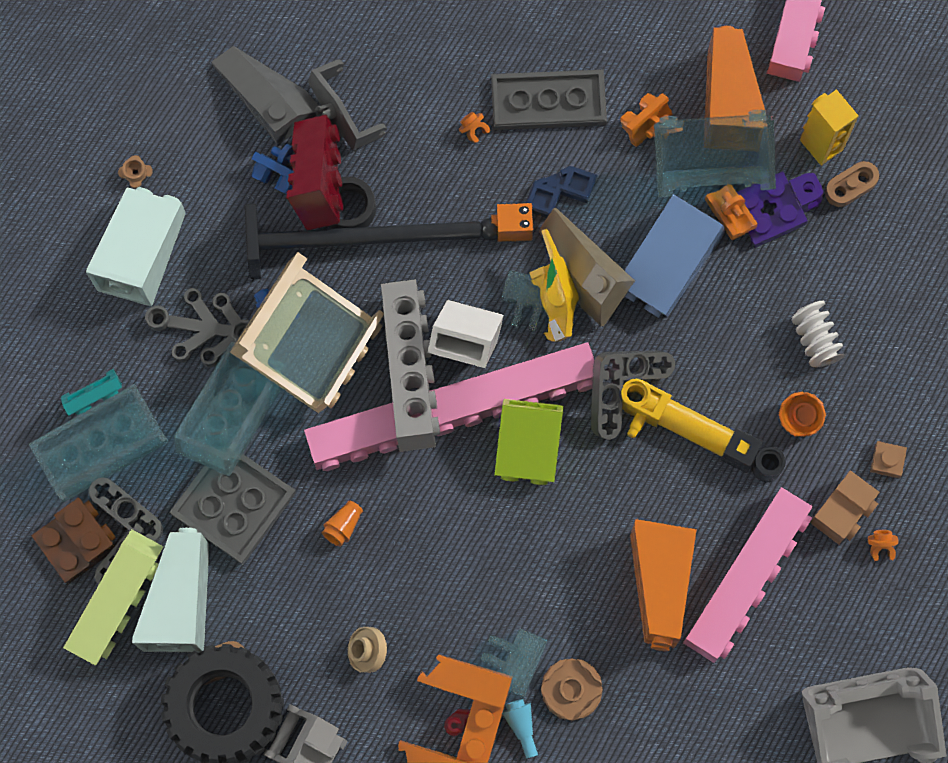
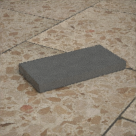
M604 69L491 74L494 130L607 125Z

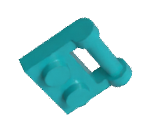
M113 368L106 372L105 377L72 394L68 392L62 395V405L68 416L73 413L76 415L83 414L92 408L91 404L99 399L106 401L119 393L118 389L122 388V383Z

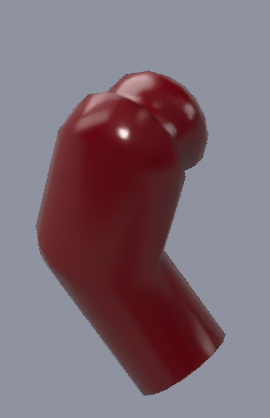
M458 709L446 719L444 728L449 735L457 736L465 730L471 709Z

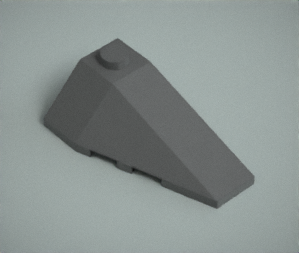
M232 46L211 61L214 68L278 145L293 135L294 122L317 117L315 108L319 105L305 89L235 46Z

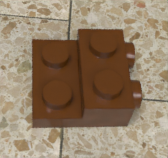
M79 497L54 514V520L31 535L67 585L103 560L115 547L112 541L116 536L106 523L100 526L95 517L99 513L88 500L84 503Z

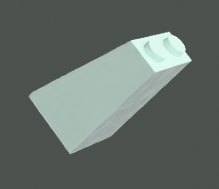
M137 187L136 190L126 188L86 270L97 291L152 307L186 214L179 199L170 195L156 196L151 191L141 187Z
M179 528V532H170L133 635L132 643L143 652L204 651L209 543L202 533H197V529Z

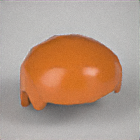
M807 392L791 394L782 402L779 411V418L783 428L788 433L799 437L816 434L824 425L826 417L823 402L814 394Z

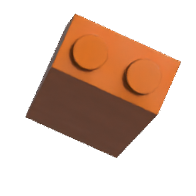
M732 26L714 27L707 53L703 146L760 149L768 128V119L743 29H735Z
M635 519L630 540L644 642L651 644L652 649L669 651V648H675L681 639L697 529Z

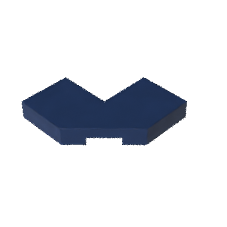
M568 166L554 175L534 181L526 203H532L533 214L545 218L549 216L553 208H556L560 194L588 203L597 174Z

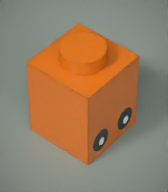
M532 203L497 204V214L491 215L492 223L498 227V242L531 241L533 238Z

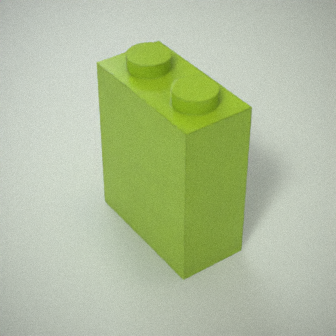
M511 399L503 400L495 475L501 476V479L505 481H518L519 478L530 479L531 483L537 485H547L548 482L555 481L563 414L562 405Z

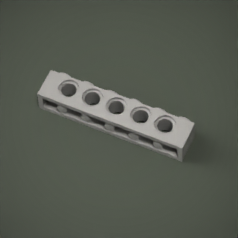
M416 279L381 284L395 429L399 450L403 452L436 447L435 436L440 435L438 417L432 416V409H437L435 391H430L429 383H434L432 365H427L426 358L431 357V353H427L430 342L429 340H424L423 333L429 332L427 316L421 315L420 309L426 307L424 290L418 291ZM407 337H413L410 340H404ZM410 362H415L414 365H410V366L406 365V364H408V363H410ZM411 388H419L416 391H408ZM417 413L422 414L421 416L416 418L411 417L412 415Z

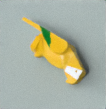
M544 229L541 232L551 263L529 273L533 285L540 288L541 302L549 317L548 332L544 334L548 340L556 342L572 336L574 310L579 300V295L563 257H560L548 229Z

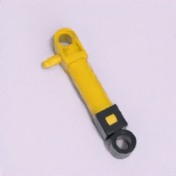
M630 379L623 385L621 390L622 409L634 416L630 429L627 432L629 437L635 438L645 422L654 427L660 425L721 456V461L744 473H747L752 466L754 476L762 482L776 480L783 471L786 460L784 454L778 448L765 447L759 450L763 441L737 428L733 431L672 400V395L641 379ZM635 391L641 394L643 399L639 402H633L627 397V394ZM761 460H772L775 463L776 469L766 470L762 466Z

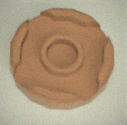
M564 659L550 666L543 677L541 687L543 702L548 710L558 718L569 721L584 719L593 713L601 701L603 690L601 677L595 668L584 660Z

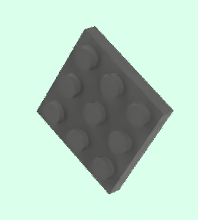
M222 441L169 513L187 527L197 529V533H202L207 541L244 565L295 496L296 490L225 441Z

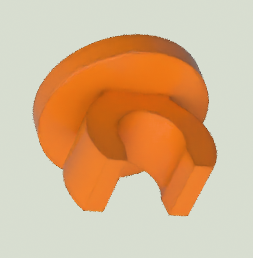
M471 112L460 121L462 126L459 128L461 134L467 132V138L472 143L479 141L475 135L476 128H480L484 134L490 132L489 126L484 122H480L484 118L482 113L475 114Z
M876 530L873 535L868 536V544L872 545L870 554L875 561H878V553L881 549H888L887 555L889 559H895L896 551L893 546L898 544V537L892 535V531Z

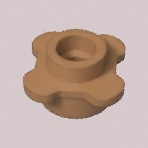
M136 155L127 159L118 170L119 177L129 181L132 188L140 187L141 182L153 173L152 167L145 165L141 158ZM138 170V173L133 174V171Z

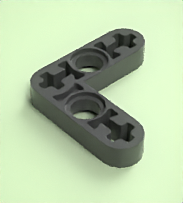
M658 350L600 353L593 363L591 429L593 433L598 437L608 440L618 436L622 426L623 400L621 398V390L623 388V380L667 378L675 369V359L673 356ZM637 357L640 361V367L637 372L631 373L629 363L633 358ZM661 360L664 361V366L659 368L650 367L649 362L659 363ZM611 362L613 364L612 368H609L607 371L604 370V366ZM603 379H612L613 381L612 383L603 382ZM611 388L613 397L609 403L604 404L602 393L605 389ZM602 409L611 410V413L607 411L603 413ZM610 421V427H606L605 430L602 429V424Z
M98 478L91 483L89 487L90 498L125 527L128 532L95 570L94 577L98 585L104 576L102 574L103 571L108 569L131 529L142 535L144 534V529L138 523L135 524L134 528L130 526L139 519L141 512L145 514L141 519L147 525H151L153 522L156 523L154 525L156 533L153 536L148 533L145 537L157 543L163 535V526L158 518L108 478ZM110 486L108 488L109 493L117 499L111 509L108 506L112 503L106 497L97 498L99 496L98 487L106 488ZM123 503L134 505V514L130 518L123 519L118 515V509Z

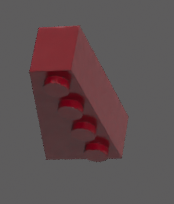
M327 114L294 122L292 148L295 154L290 157V164L294 173H290L288 177L292 190L287 191L286 198L306 230L340 223V211L343 210V202L339 194V187H342V179L338 171V164H341V156L337 148L340 134L337 125H332Z

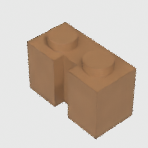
M850 470L810 523L837 544H840L845 538L851 541L861 528L857 524L860 517L864 515L868 518L877 507L878 503L874 499L880 492Z

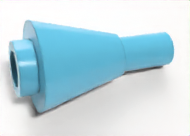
M523 699L506 704L507 710L503 711L502 715L516 737L520 739L526 758L538 755L532 738L531 703L524 704Z

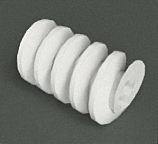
M823 300L800 308L792 317L793 324L799 325L796 328L797 334L804 335L800 342L803 346H808L805 349V354L812 357L809 361L812 367L827 366L846 356V354H837V351L843 347V344H833L832 342L839 336L838 333H828V330L834 326V323L823 321L830 315L829 311H819L825 305Z

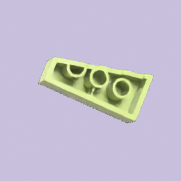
M131 529L63 647L64 649L94 665H97L101 657L108 658L116 644L111 641L116 631L123 632L131 618L126 615L130 605L137 607L145 593L141 589L144 580L148 579L151 581L156 573L158 563L155 561L163 549L162 545Z

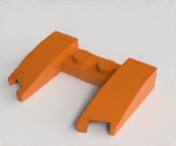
M439 654L436 659L440 663L428 676L422 672L418 676L417 681L473 699L457 757L450 756L401 740L398 744L399 751L406 752L407 763H488L513 676Z

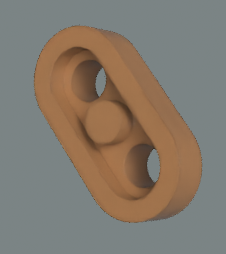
M863 161L832 178L825 190L828 202L837 207H844L871 191L879 180L877 167L870 162ZM858 177H866L867 182H861ZM835 191H842L844 193V196H837L835 194Z

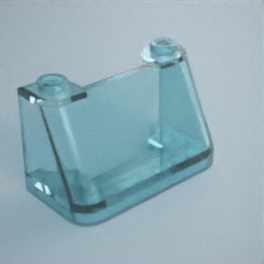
M752 110L748 112V115L677 120L675 116H665L660 118V122L654 124L655 177L658 197L672 196V190L677 189V187H680L682 192L686 191V187L744 183L745 187H751L752 182L760 184L761 190L776 189L774 119L771 115H767L765 110Z

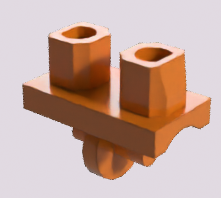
M647 93L639 103L642 112L636 115L632 111H627L620 118L622 128L628 133L630 142L637 147L647 137L651 139L657 134L664 138L669 134L666 125L671 121L670 116L673 114L668 106L669 98L663 93L658 97Z
M731 183L705 196V201L724 226L731 240H735L757 228L758 223L744 204L745 199L742 195L737 194Z

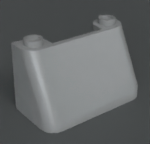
M902 668L814 685L802 691L804 708L817 763H861L908 753L914 759H918L920 763H932L937 758L947 757L938 688L928 675L919 668Z

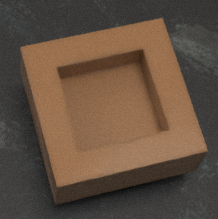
M877 441L870 472L900 479L903 473L907 447Z

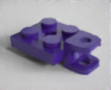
M782 171L737 192L738 195L743 196L745 199L744 204L758 223L757 228L747 232L754 248L807 225L808 220L804 213L816 208L823 201V188L814 173L803 174L788 182ZM769 203L776 206L774 215L769 216L768 213L761 212L764 209V204Z

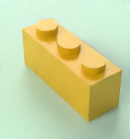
M837 89L829 95L824 93L812 103L813 108L807 115L808 120L803 126L804 131L800 138L802 144L820 165H823L844 150L859 117Z

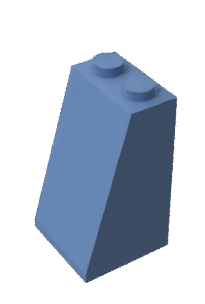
M673 194L625 269V272L635 282L624 297L632 302H635L636 298L646 303L644 309L658 318L661 313L668 317L724 235V226Z

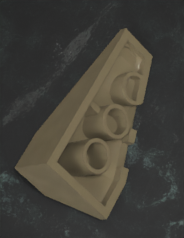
M553 208L540 228L539 233L543 238L541 231L548 229L560 257H563L578 292L579 305L600 326H604L635 280L557 208Z

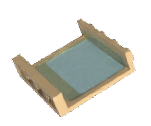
M297 252L282 270L230 353L308 407L320 413L326 407L331 409L339 399L341 394L337 392L341 384L346 385L353 376L355 370L352 369L355 361L360 362L369 348L365 345L369 338L374 339L382 328L379 322L384 313L379 310L371 317L305 271L302 267L307 258Z

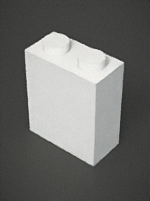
M447 300L433 325L427 353L486 368L497 344L504 315Z

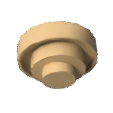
M374 627L358 628L352 634L348 644L350 664L355 670L364 673L375 672L381 668L387 653V643L384 635Z

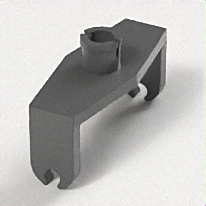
M335 60L311 70L308 83L321 106L315 108L316 116L327 114L331 123L337 125L341 136L352 150H355L380 139L386 134L387 127L385 124H378L362 132L358 131L341 99L326 81L343 71L342 67L345 65L342 60Z

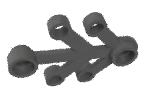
M196 288L188 289L184 294V299L189 307L194 308L201 320L169 315L162 306H153L147 310L145 320L154 331H163L168 327L198 332L187 341L173 346L171 352L177 362H186L190 358L192 351L215 336L227 337L215 347L205 348L201 352L200 359L206 367L217 365L219 357L233 348L239 339V334L244 331L250 320L240 319L231 306V301L227 294L218 293L213 297V306L218 312L225 315L230 325L218 323L203 302L201 292ZM197 294L198 299L195 302H191L188 300L190 295ZM220 299L227 300L226 305L222 307L218 306L217 302ZM156 317L164 318L161 324H154ZM179 349L186 350L185 355L182 357L176 356V352ZM207 354H214L215 357L212 361L207 362L204 360Z

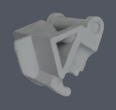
M289 704L287 711H289L270 749H266L263 755L278 763H332L338 750H344L348 741L336 735L339 730L337 727L316 715ZM299 718L306 720L288 757L280 756Z

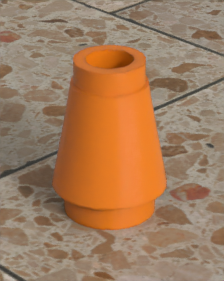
M348 501L346 505L324 524L322 535L332 544L341 547L344 542L347 543L363 509L355 502Z

